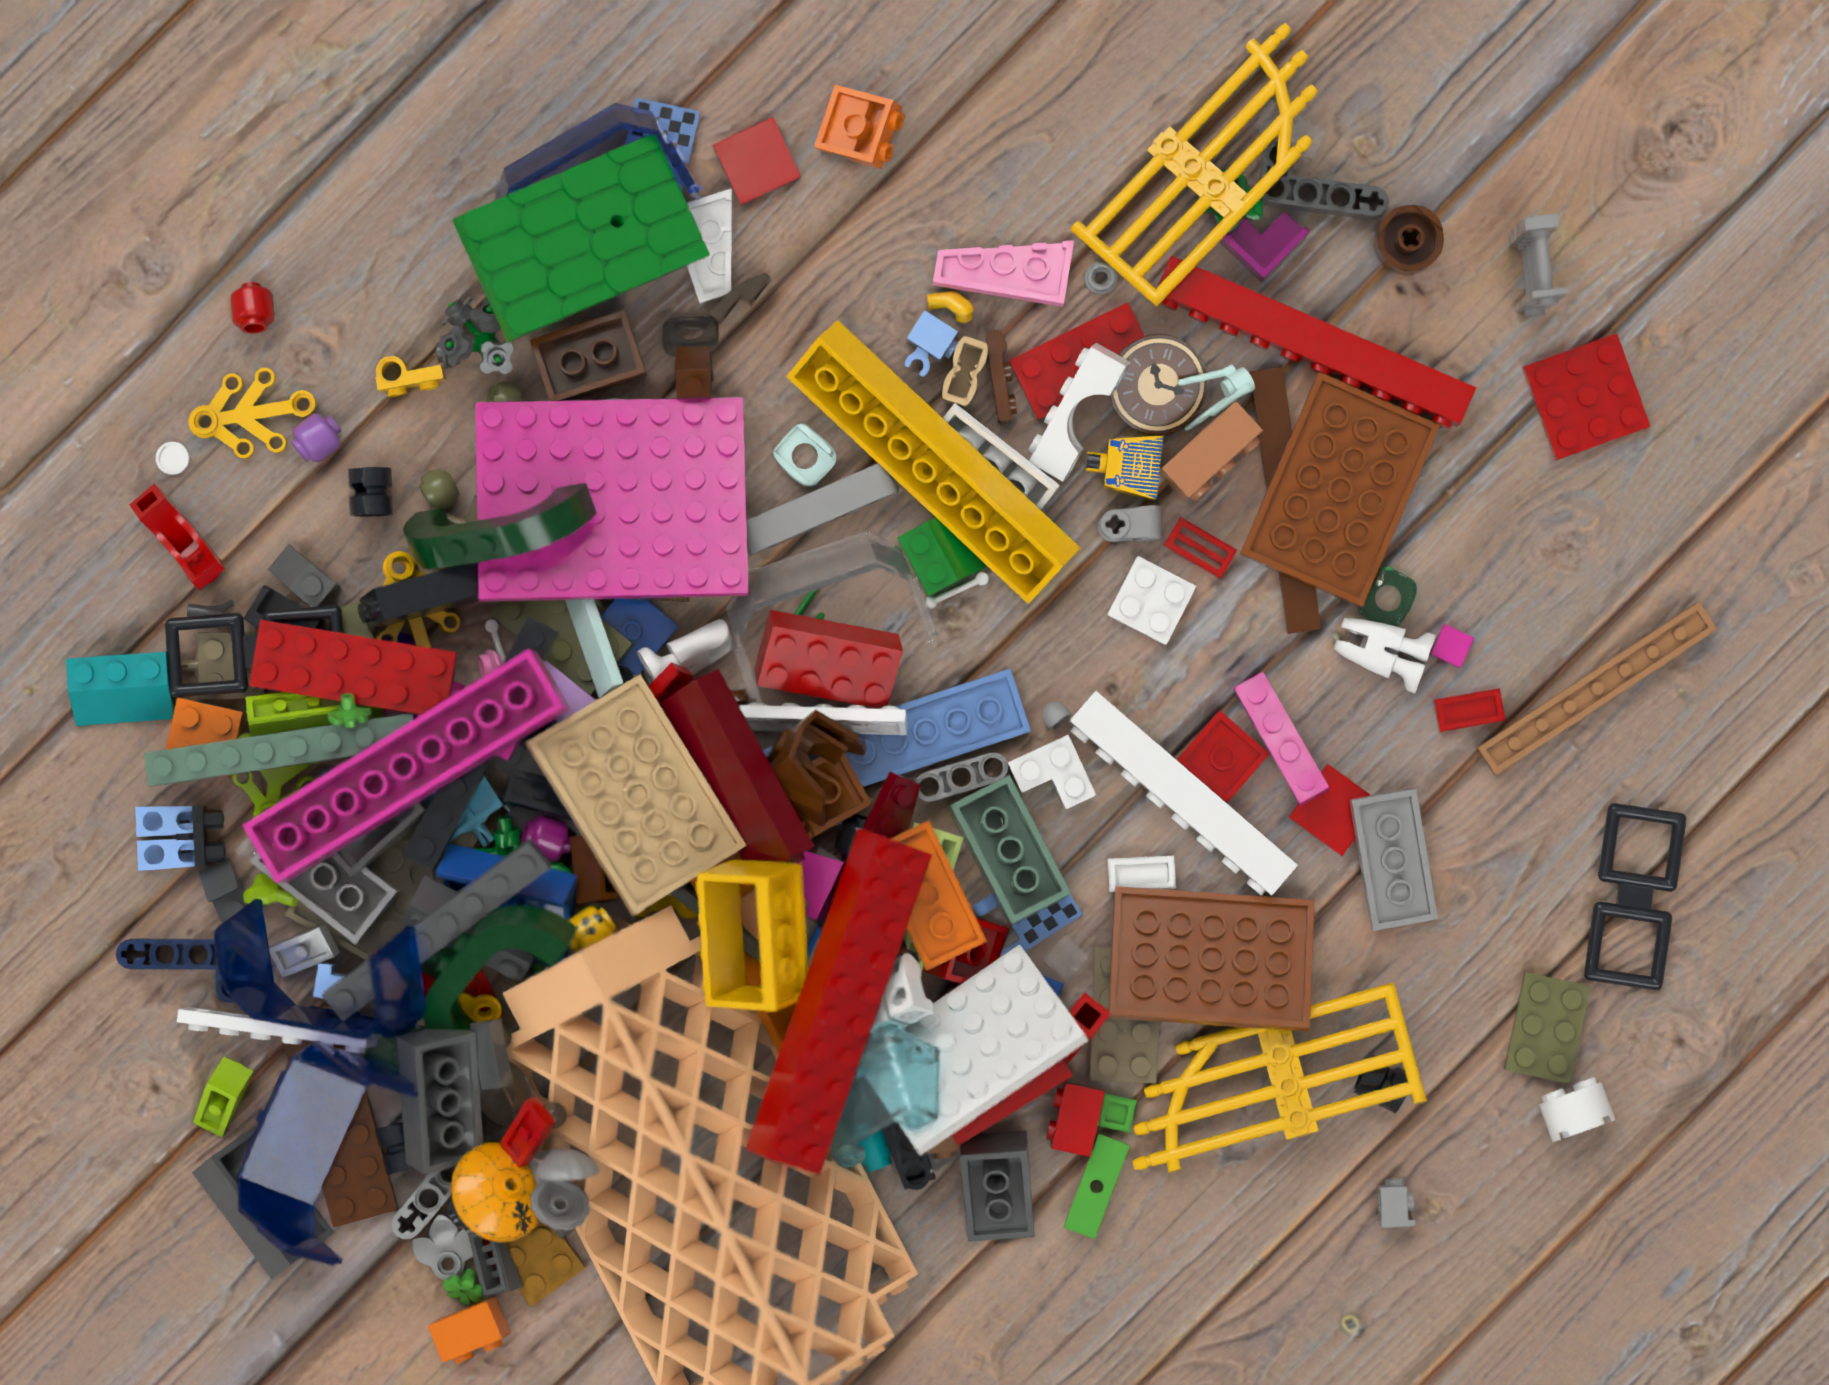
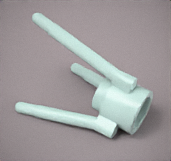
M1231 364L1221 370L1178 380V385L1182 386L1224 377V381L1220 385L1226 397L1185 426L1186 431H1190L1210 416H1216L1236 400L1255 390L1254 381L1244 367L1235 370Z

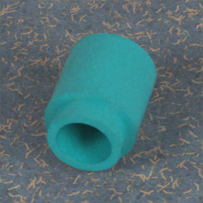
M873 1120L855 1126L856 1133L850 1137L862 1166L865 1165L867 1172H872L892 1164L890 1158L892 1154L881 1125H874Z

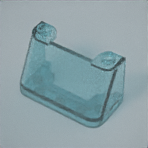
M883 1028L869 1035L829 1148L834 1161L843 1167L852 1168L865 1158L864 1147L857 1143L893 1122H897L910 1130H918L938 1119L940 1048L896 1028Z

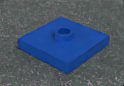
M645 598L615 599L601 616V619L634 644L620 664L629 668L636 676L641 674L644 669L637 651L647 647L657 654L679 628L675 622Z

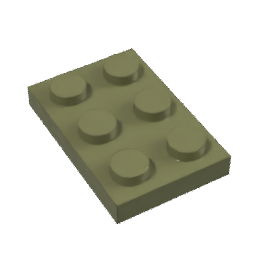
M1524 972L1504 1070L1570 1084L1591 986Z

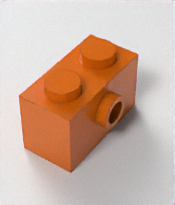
M496 1296L442 1317L428 1325L442 1363L451 1359L454 1360L455 1364L474 1357L472 1351L481 1347L484 1348L485 1352L503 1345L502 1339L511 1333Z

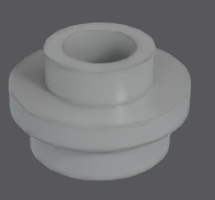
M1101 261L1090 265L1084 276L1086 287L1097 295L1110 293L1115 288L1118 280L1116 270L1108 263ZM1104 273L1107 276V282L1102 285L1097 284L1094 279L1095 275Z

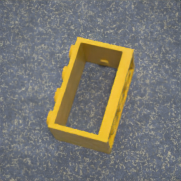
M731 860L697 873L696 892L699 895L700 911L698 924L701 928L702 941L700 956L703 961L704 972L702 988L705 994L706 1006L777 1011L796 1003L808 972L802 864ZM740 882L756 883L762 986L746 985Z

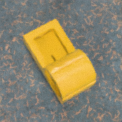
M387 356L381 359L376 367L377 389L380 393H387V397L407 394V388L419 386L420 391L439 388V382L446 381L442 365L409 371L407 365L401 359L395 356ZM391 364H398L401 367V375L395 381H388L384 376L385 369Z

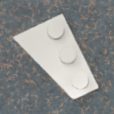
M732 188L687 203L688 209L691 211L702 235V240L705 242L710 253L707 258L687 266L700 304L722 298L731 291Z

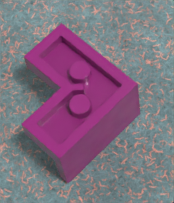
M1284 211L1262 235L1243 217L1240 224L1231 233L1226 234L1219 243L1262 283L1309 234L1310 230L1306 227L1301 228Z

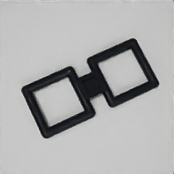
M338 605L267 610L263 614V620L278 623L329 619L330 631L343 633L342 609ZM240 613L176 617L166 620L165 635L169 691L172 697L218 695L247 691V669H252L258 634L245 635L244 619ZM231 627L234 680L183 684L179 631Z
M1612 803L1608 806L1598 878L1602 882L1619 884L1616 904L1596 902L1593 906L1584 968V977L1587 980L1649 990H1660L1662 988L1672 915L1667 911L1651 909L1654 889L1672 892L1677 888L1687 821L1685 814ZM1620 817L1672 825L1665 877L1612 870ZM1606 916L1658 923L1651 976L1598 968Z

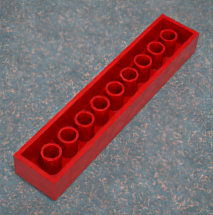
M858 828L746 1145V1150L773 1161L818 1175L821 1174L933 854Z

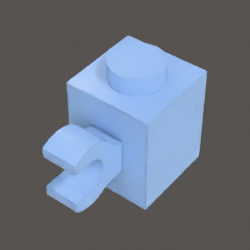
M924 310L907 337V342L915 346L916 350L907 357L905 367L909 368L913 361L919 360L924 365L919 376L921 378L925 377L930 370L928 355L939 363L944 356L950 359L958 344V341L955 340L958 336V331Z

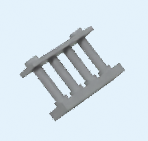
M1558 213L1523 217L1507 233L1508 247L1517 246L1518 251H1521L1526 297L1515 305V311L1524 312L1525 317L1545 315L1544 309H1549L1553 305L1558 304V301L1566 295V288L1553 289L1548 237H1551V234L1559 228Z

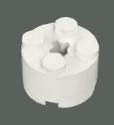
M1594 1077L1573 1085L1574 1092L1565 1095L1564 1089H1560L1541 1097L1543 1103L1539 1104L1552 1142L1561 1140L1559 1133H1562L1563 1138H1567L1605 1124L1603 1117L1606 1118L1607 1123L1616 1120L1602 1082L1597 1083Z

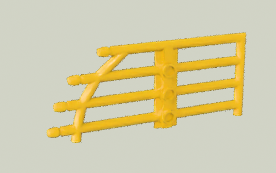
M1286 23L1280 25L1274 31L1275 33L1270 35L1261 45L1254 38L1251 39L1246 45V49L1251 56L1178 132L1169 126L1164 133L1162 132L1153 141L1154 143L1147 149L1153 158L1087 227L1080 221L1075 222L1071 227V231L1156 307L1302 156L1301 154L1310 148L1313 142L1308 135H1304L1296 142L1294 147H1291L1293 119L1307 106V102L1313 100L1318 90L1311 84L1301 92L1299 97L1297 96L1290 102L1286 82L1297 72V68L1306 62L1308 55L1303 50H1300L1280 70L1269 56L1280 45V41L1285 40L1292 29ZM1261 66L1270 79L1269 82L1201 152L1187 142L1240 85ZM1275 94L1280 115L1223 173L1210 161ZM1278 136L1276 164L1246 193L1234 181ZM1165 166L1177 178L1108 247L1097 235L1148 181ZM1188 186L1200 198L1132 268L1120 255ZM1211 206L1223 219L1157 288L1152 286L1143 276Z
M1391 982L1311 1005L1310 1019L1385 998L1390 1018L1297 1044H1295L1291 1030L1232 1027L1193 1038L1191 1041H1182L1175 1045L1178 1055H1185L1193 1050L1198 1052L1180 1077L1162 1081L1160 1084H1151L1144 1088L1147 1098H1154L1160 1096V1094L1172 1092L1173 1095L1166 1115L1150 1119V1121H1142L1133 1126L1136 1135H1145L1150 1133V1131L1156 1132L1165 1129V1150L1151 1153L1149 1156H1140L1132 1160L1134 1169L1143 1170L1149 1166L1154 1167L1167 1163L1168 1173L1181 1170L1179 1159L1283 1130L1286 1140L1306 1136L1319 1131L1317 1125L1319 1120L1412 1095L1414 1104L1426 1102L1425 1091L1395 983ZM1394 1030L1399 1050L1304 1076L1300 1056ZM1258 1034L1263 1051L1262 1054L1201 1070L1218 1045ZM1403 1062L1408 1082L1316 1108L1312 1107L1308 1092L1309 1088ZM1267 1066L1271 1086L1182 1110L1188 1088ZM1276 1099L1280 1118L1178 1146V1125L1266 1100Z

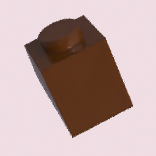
M710 346L676 347L677 399H711Z

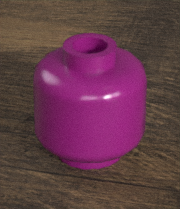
M538 815L533 820H527L521 836V845L531 838L550 862H555L559 860L562 854L567 855L571 848L570 837L573 836L568 834V826L563 820Z

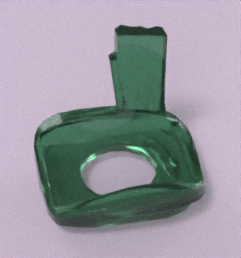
M1380 567L1363 607H1358V612L1370 621L1398 627L1414 604L1417 595V584L1412 578L1390 567ZM1390 585L1398 589L1401 594V601L1395 610L1384 611L1377 606L1375 596L1379 588Z

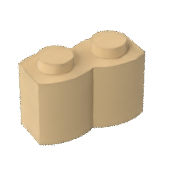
M964 336L958 342L953 355V369L947 374L943 384V403L949 405L956 403L964 410L970 406L976 394L977 377L983 371L987 361V343Z

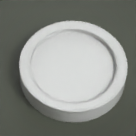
M178 442L164 443L156 453L157 466L166 474H180L189 465V452L185 446Z

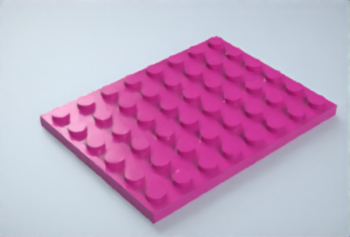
M743 397L475 403L477 520L501 517L527 510L544 501L556 488L582 483L587 484L597 514L583 527L552 544L516 556L478 562L479 602L748 596Z

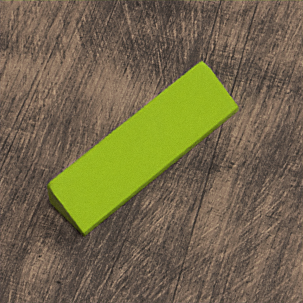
M283 691L245 697L251 737L335 725L329 722L328 713L337 711L336 707L342 705L341 701ZM370 706L371 715L369 720L384 717L383 708Z

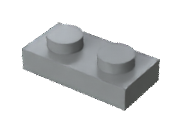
M325 923L279 941L268 948L282 978L331 959L340 953Z

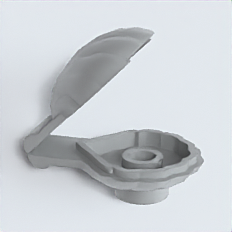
M555 1148L536 1152L529 1163L530 1170H532L537 1184L531 1195V1208L538 1220L543 1224H547L555 1230H573L576 1226L584 1223L586 1216L589 1215L590 1208L588 1195L582 1191L580 1186L569 1180H581L599 1173V1167L589 1156L576 1150ZM554 1204H557L561 1209L556 1208Z

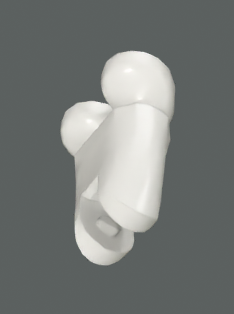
M1344 618L1341 628L1352 634L1362 636L1360 647L1350 642L1336 640L1333 650L1363 668L1389 679L1391 672L1399 674L1404 679L1406 690L1415 694L1425 665L1397 657L1398 653L1401 651L1426 663L1436 635L1427 632L1417 639L1404 637L1406 631L1404 628L1364 619Z
M718 619L666 643L669 655L658 656L647 647L639 649L637 655L644 666V675L648 683L651 684L671 662L688 668L695 675L729 653L733 648V641L727 623L724 620Z

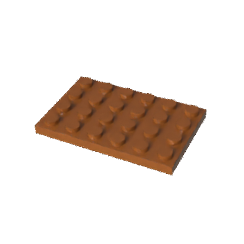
M1318 372L1239 555L1355 606L1363 607L1440 425Z
M1115 886L1108 1009L1111 1014L1108 1018L1309 1032L1314 900Z

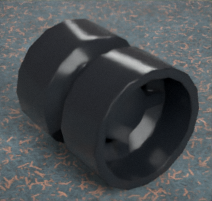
M389 467L348 469L349 488L354 490V494L349 497L350 516L377 517L393 515V498L387 493V490L392 487V469Z
M1388 1066L1359 1074L1353 1088V1093L1362 1095L1383 1089L1382 1086L1385 1080L1391 1082L1388 1087L1408 1082L1405 1070L1399 1067L1390 1069ZM1406 1096L1378 1105L1396 1113Z
M403 1122L375 1129L379 1148L387 1149V1153L383 1156L386 1174L391 1175L413 1169V1167L406 1164Z

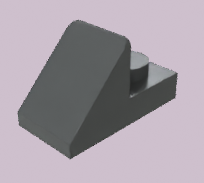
M230 857L199 872L207 900L213 903L226 932L258 918L253 906L244 902L242 894L245 889Z

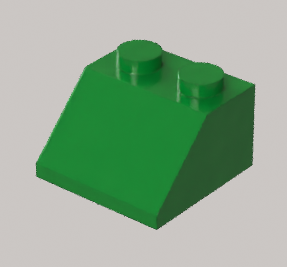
M937 518L931 519L897 537L928 598L987 567L979 557Z

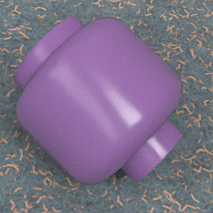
M313 413L294 427L292 431L294 439L291 440V443L306 462L311 459L319 463L340 447L341 443L337 434L342 430L330 415L324 419L321 415Z

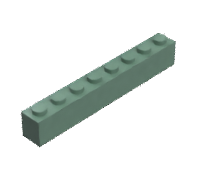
M414 714L370 719L365 723L356 721V727L346 728L344 723L343 725H329L145 752L144 760L148 786L154 787L351 758L414 720Z

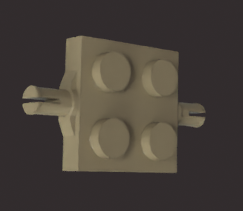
M198 632V651L195 659H181V665H188L181 666L182 672H195L198 683L234 680L231 632ZM245 632V635L258 634V632ZM247 669V691L243 693L198 696V699H245L248 696L266 694V689L249 686L252 669Z

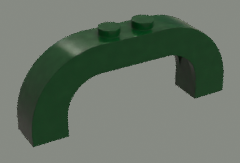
M582 483L556 488L541 503L527 510L501 517L450 525L444 508L416 512L404 525L403 532L414 561L418 566L429 569L446 568L516 556L545 547L583 527L597 514L587 484Z
M507 906L487 914L474 926L468 935L462 932L451 948L454 951L451 956L444 954L436 965L434 971L437 972V975L425 998L423 1007L425 1028L471 1030L470 1024L476 1022L464 1012L460 1004L459 995L493 954L504 949H520L533 954L552 967L570 946L578 927L552 911L535 906Z

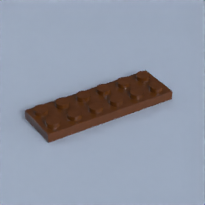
M339 1018L319 1024L350 1029L347 1018L344 1021ZM303 1039L302 1044L283 1043L333 1228L398 1210L390 1175L386 1174L383 1163L384 1152L382 1148H379L375 1133L377 1126L357 1053L345 1051V1045L334 1044L332 1049L313 1047L314 1041Z

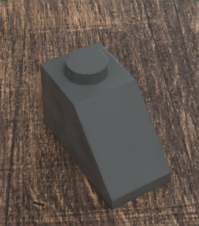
M290 544L285 547L268 568L275 577L311 607L325 606L340 587L337 582Z

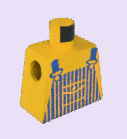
M1163 436L1109 439L1107 453L1087 451L1085 471L1105 473L1103 487L1149 501H1156Z

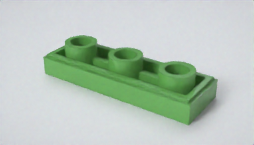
M1098 1133L1091 1157L1088 1159L1063 1228L1095 1239L1129 1150V1144ZM1094 1180H1100L1103 1184L1102 1189L1098 1192L1090 1189V1184Z

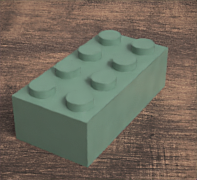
M1010 775L949 806L948 811L1009 927L1070 896L1071 892Z

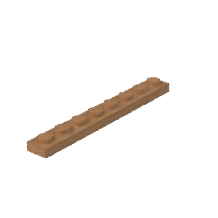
M1695 603L1478 746L1477 750L1494 776L1716 631L1717 627L1701 603Z

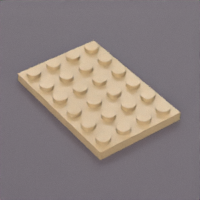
M640 674L526 743L529 751L632 916L697 877V873L710 869L747 846Z

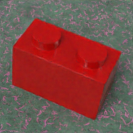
M1066 1081L1063 1088L1057 1087L1053 1107L1059 1108L1056 1121H1049L1046 1140H1051L1050 1147L1052 1149L1091 1157L1105 1094L1104 1090Z

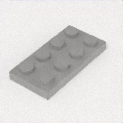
M1408 788L1349 799L1371 930L1377 931L1438 919L1417 789Z

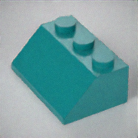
M166 651L66 659L68 694L76 726L169 720L173 718L175 697H172L169 691Z

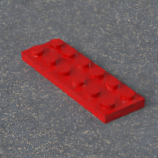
M260 620L249 686L341 701V695L352 693L354 694L355 704L422 715L451 697L458 652Z

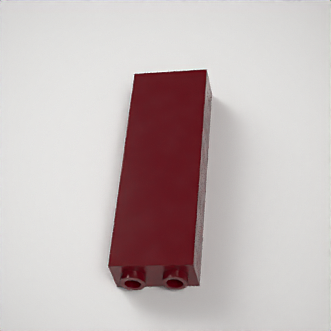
M717 669L693 680L659 703L747 845L738 851L742 860L800 863L804 861L803 853L813 848L814 845L720 670Z

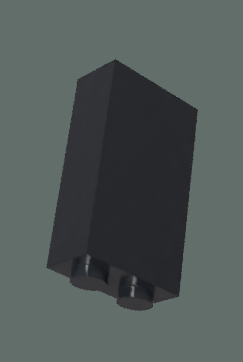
M478 562L374 588L359 599L361 603L358 604L359 617L363 624L367 623L368 630L370 631L478 602Z

